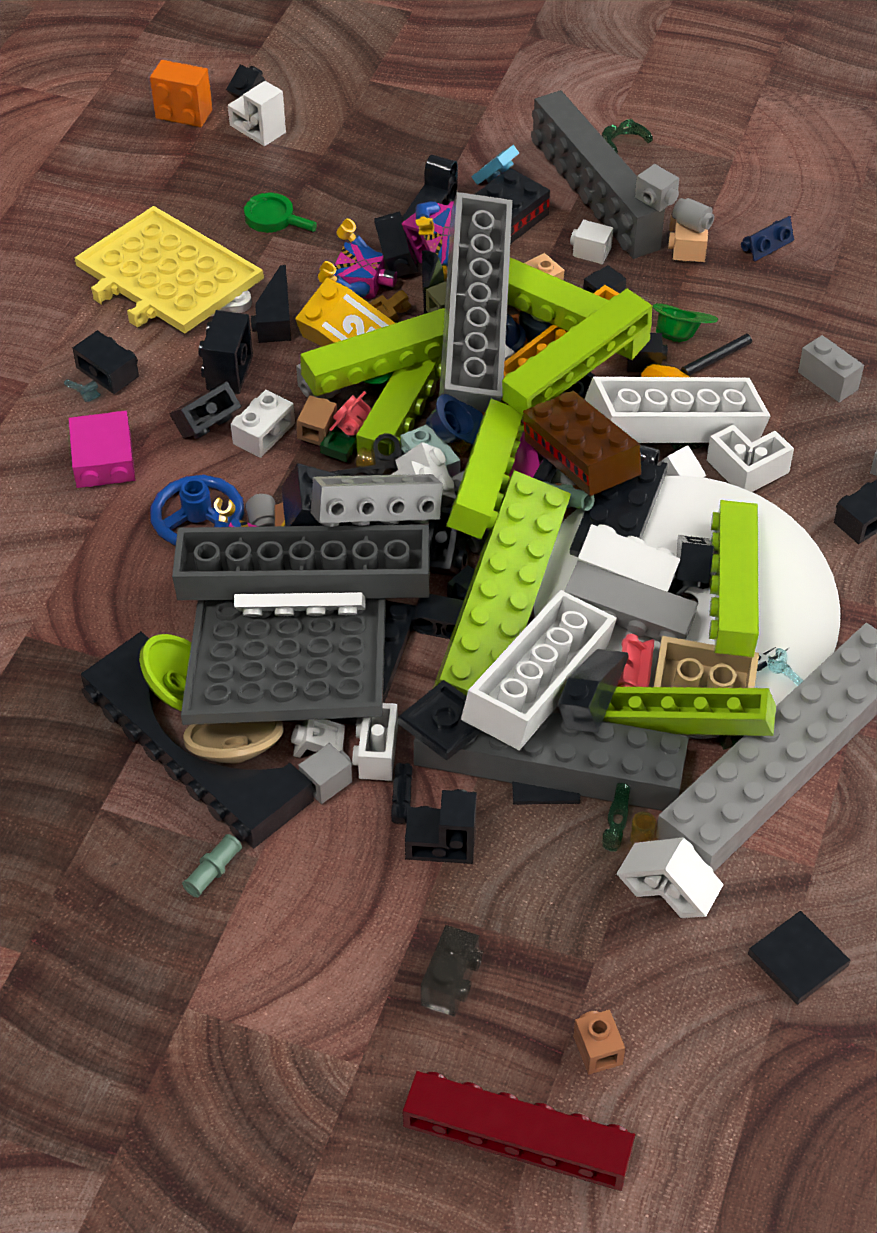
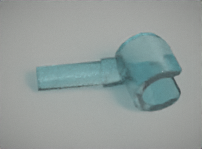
M69 379L64 381V385L77 390L85 402H90L101 396L96 391L98 384L94 380L85 385L78 384Z
M781 648L776 649L775 656L779 661L768 656V668L771 672L787 675L797 686L804 681L787 664L788 655L785 650Z

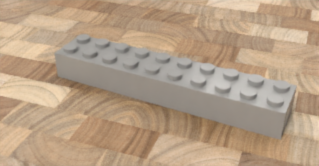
M865 623L776 706L773 736L744 735L661 812L658 817L655 837L658 840L684 837L685 840L692 844L701 859L713 869V872L717 870L877 715V629Z

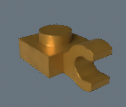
M404 290L398 291L388 300L384 295H381L369 303L393 322L399 319L396 312L403 313L412 307L408 301L409 297Z

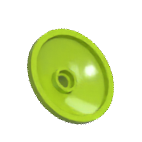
M159 634L151 637L140 651L139 660L142 674L150 689L160 700L181 712L192 642L175 635Z

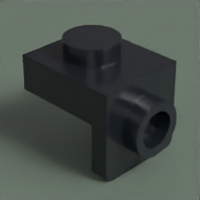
M240 64L226 90L229 94L239 98L266 80L262 76L263 72L254 66L248 68Z

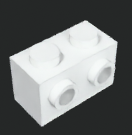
M265 390L259 397L254 398L240 415L233 419L231 423L233 444L261 458L295 424L294 404Z
M383 703V716L357 718L356 738H360L359 746L354 745L352 764L358 766L359 779L392 781L398 732L397 704Z

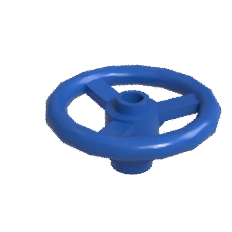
M208 475L185 476L170 482L157 493L150 507V520L157 534L176 546L177 533L172 531V529L187 520L190 522L209 520L215 524V520H219V513L211 505L209 488L219 490L234 503L235 512L231 517H228V522H231L233 518L243 520L245 515L244 500L233 485L221 478ZM179 492L181 509L162 520V509L166 501Z

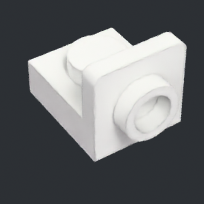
M326 719L304 720L301 725L297 724L291 736V743L295 744L293 756L300 758L307 749L317 752L328 743L338 751H343L345 725Z

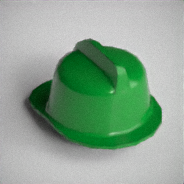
M653 304V309L659 312L656 333H662L663 338L674 342H683L692 338L701 323H715L718 321L716 316L682 310L666 304Z

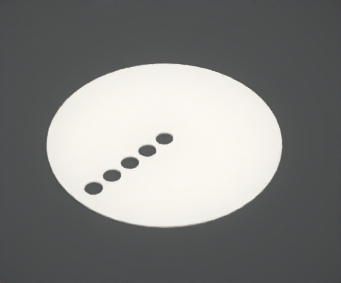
M665 476L642 540L645 542V545L654 549L662 547L672 551L675 557L677 555L678 535L709 538L711 541L712 533H716L715 530H711L712 513L719 511L720 500L758 504L759 635L755 652L761 656L758 664L766 661L768 666L761 671H757L755 688H769L777 706L835 651L840 629V603L831 569L819 547L805 529L791 516L763 497L741 487L718 480L693 476ZM577 508L560 526L534 603L535 617L560 590L565 591L578 560V557L570 555L569 549L585 512L582 509ZM690 587L685 593L694 595L698 600V606L686 640L715 645V640L709 639L710 622L715 620V617L709 616L711 597H715V594H710V587L707 589ZM614 625L609 645L605 650L622 652V640L626 638L627 634L632 633L628 629ZM645 635L638 636V640L641 642L653 639ZM653 639L655 641L649 687H653L661 644L656 639ZM789 648L772 663L769 661V658ZM773 649V650L770 651L767 655H764V654H763V653H765V652H767V651ZM678 734L689 736V739L719 737V735Z

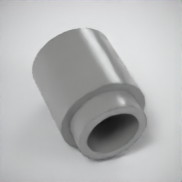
M680 198L672 212V217L677 220L678 224L702 233L705 229L708 230L714 221L711 207L690 198Z
M256 494L246 502L245 507L250 524L259 527L275 526L276 504L272 496Z

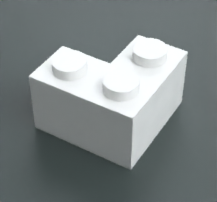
M266 81L252 88L243 96L228 104L230 126L261 145H268L286 133L283 91Z
M733 424L710 436L707 461L730 484L753 492L789 473L794 448L776 431L751 442Z
M421 442L395 460L398 470L391 475L433 474L443 483L441 507H447L455 501L454 482L448 474L445 465V455L439 448Z
M684 837L634 843L617 872L620 879L636 897L661 895L680 918L706 917L724 885L714 874L713 869L701 859L692 844L685 840Z

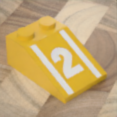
M329 278L324 280L295 318L302 337L321 347L395 324V322L351 289Z

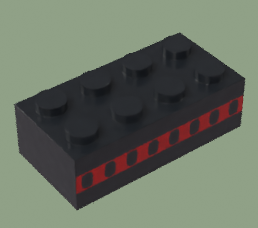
M512 168L503 172L474 194L512 200L510 244L549 215L550 189Z

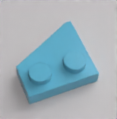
M512 145L505 151H502L471 176L477 185L485 179L488 183L514 165L512 159L519 154L518 150Z

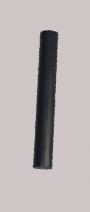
M746 333L683 366L681 371L690 376L751 344L752 338Z

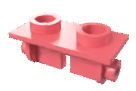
M365 391L358 398L352 395L332 417L336 422L329 429L330 431L338 426L349 436H354L358 433L371 411V407L361 399L366 394Z
M635 634L626 635L621 645L622 652H628L629 658L617 687H649L655 640L651 639L641 642Z

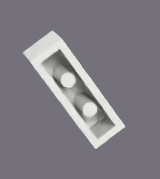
M591 524L577 561L668 592L680 558L675 557V554L666 548L658 547L654 549L649 547L640 538L634 536L626 538L618 535L609 526L598 525L597 527Z

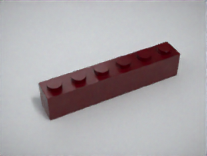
M416 1071L403 1108V1127L618 1191L623 1189L636 1135L617 1124L606 1126L592 1122L590 1118L582 1114L573 1113L568 1115L555 1111L553 1107L544 1103L530 1104L520 1101L510 1093L500 1092L496 1094L483 1090L475 1083L463 1082L461 1084L447 1080L445 1076L437 1072L423 1073Z

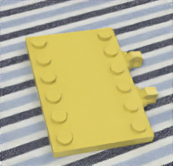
M152 206L74 257L77 267L99 280L97 284L91 287L93 299L96 302L102 304L105 300H111L113 294L119 295L121 293L136 303L135 308L127 310L129 322L134 326L139 327L147 323L149 318L153 319L157 316L183 333H187L214 314L216 310H220L234 300L236 296H240L242 292L247 291L264 279L261 268L155 206Z

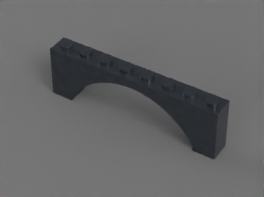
M142 631L82 672L81 678L84 687L82 688V693L87 701L100 706L105 717L111 723L117 722L130 741L139 742L152 761L158 760L174 781L180 780L194 800L204 802L210 814L217 821L223 820L229 826L235 838L240 842L245 840L253 849L256 848L314 801L312 781L290 762L284 767L247 770L229 768L201 760L176 745L162 730L153 713L154 692L144 679L139 660L140 651L150 638Z

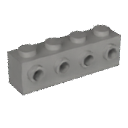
M433 474L313 477L311 514L319 523L330 527L338 526L340 522H351L354 525L365 526L369 525L370 521H381L384 524L395 525L399 521L410 520L413 523L425 524L429 520L440 519L443 483Z
M577 561L564 591L616 617L615 625L628 629L630 633L637 636L645 635L660 643L662 636L686 640L698 602L581 561Z

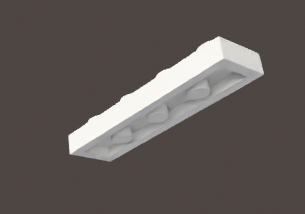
M362 592L234 594V607L238 611L243 612V616L248 617L262 616V611H275L276 616H293L294 611H306V615L323 616L325 615V610H338L339 615H357V610H365V596Z

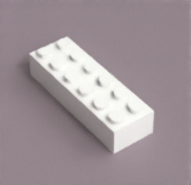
M593 377L584 399L638 443H709L711 435L733 424L751 442H754L761 438L771 417L750 378Z
M560 590L468 690L461 720L520 751L558 706V701L568 678L597 649L605 650L608 647L617 618Z

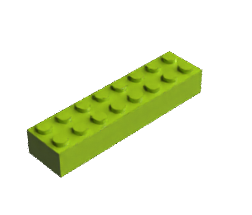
M514 470L503 492L504 496L498 511H496L498 516L495 524L487 535L433 688L445 680L467 696L468 690L526 628L571 493Z

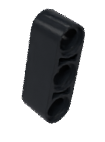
M429 594V598H419L411 619L412 629L420 634L450 639L464 600Z

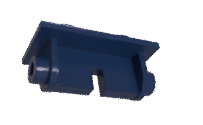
M791 216L775 221L772 225L755 234L744 237L743 242H741L742 250L752 252L753 261H757L794 241Z

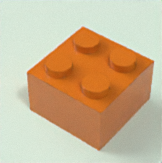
M161 60L150 76L155 118L202 128L212 112L208 68Z

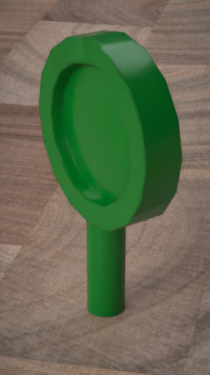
M278 193L258 194L250 198L244 206L245 222L250 228L259 232H277L285 229L288 225L314 232L317 226L315 221L293 215L292 202L287 197Z

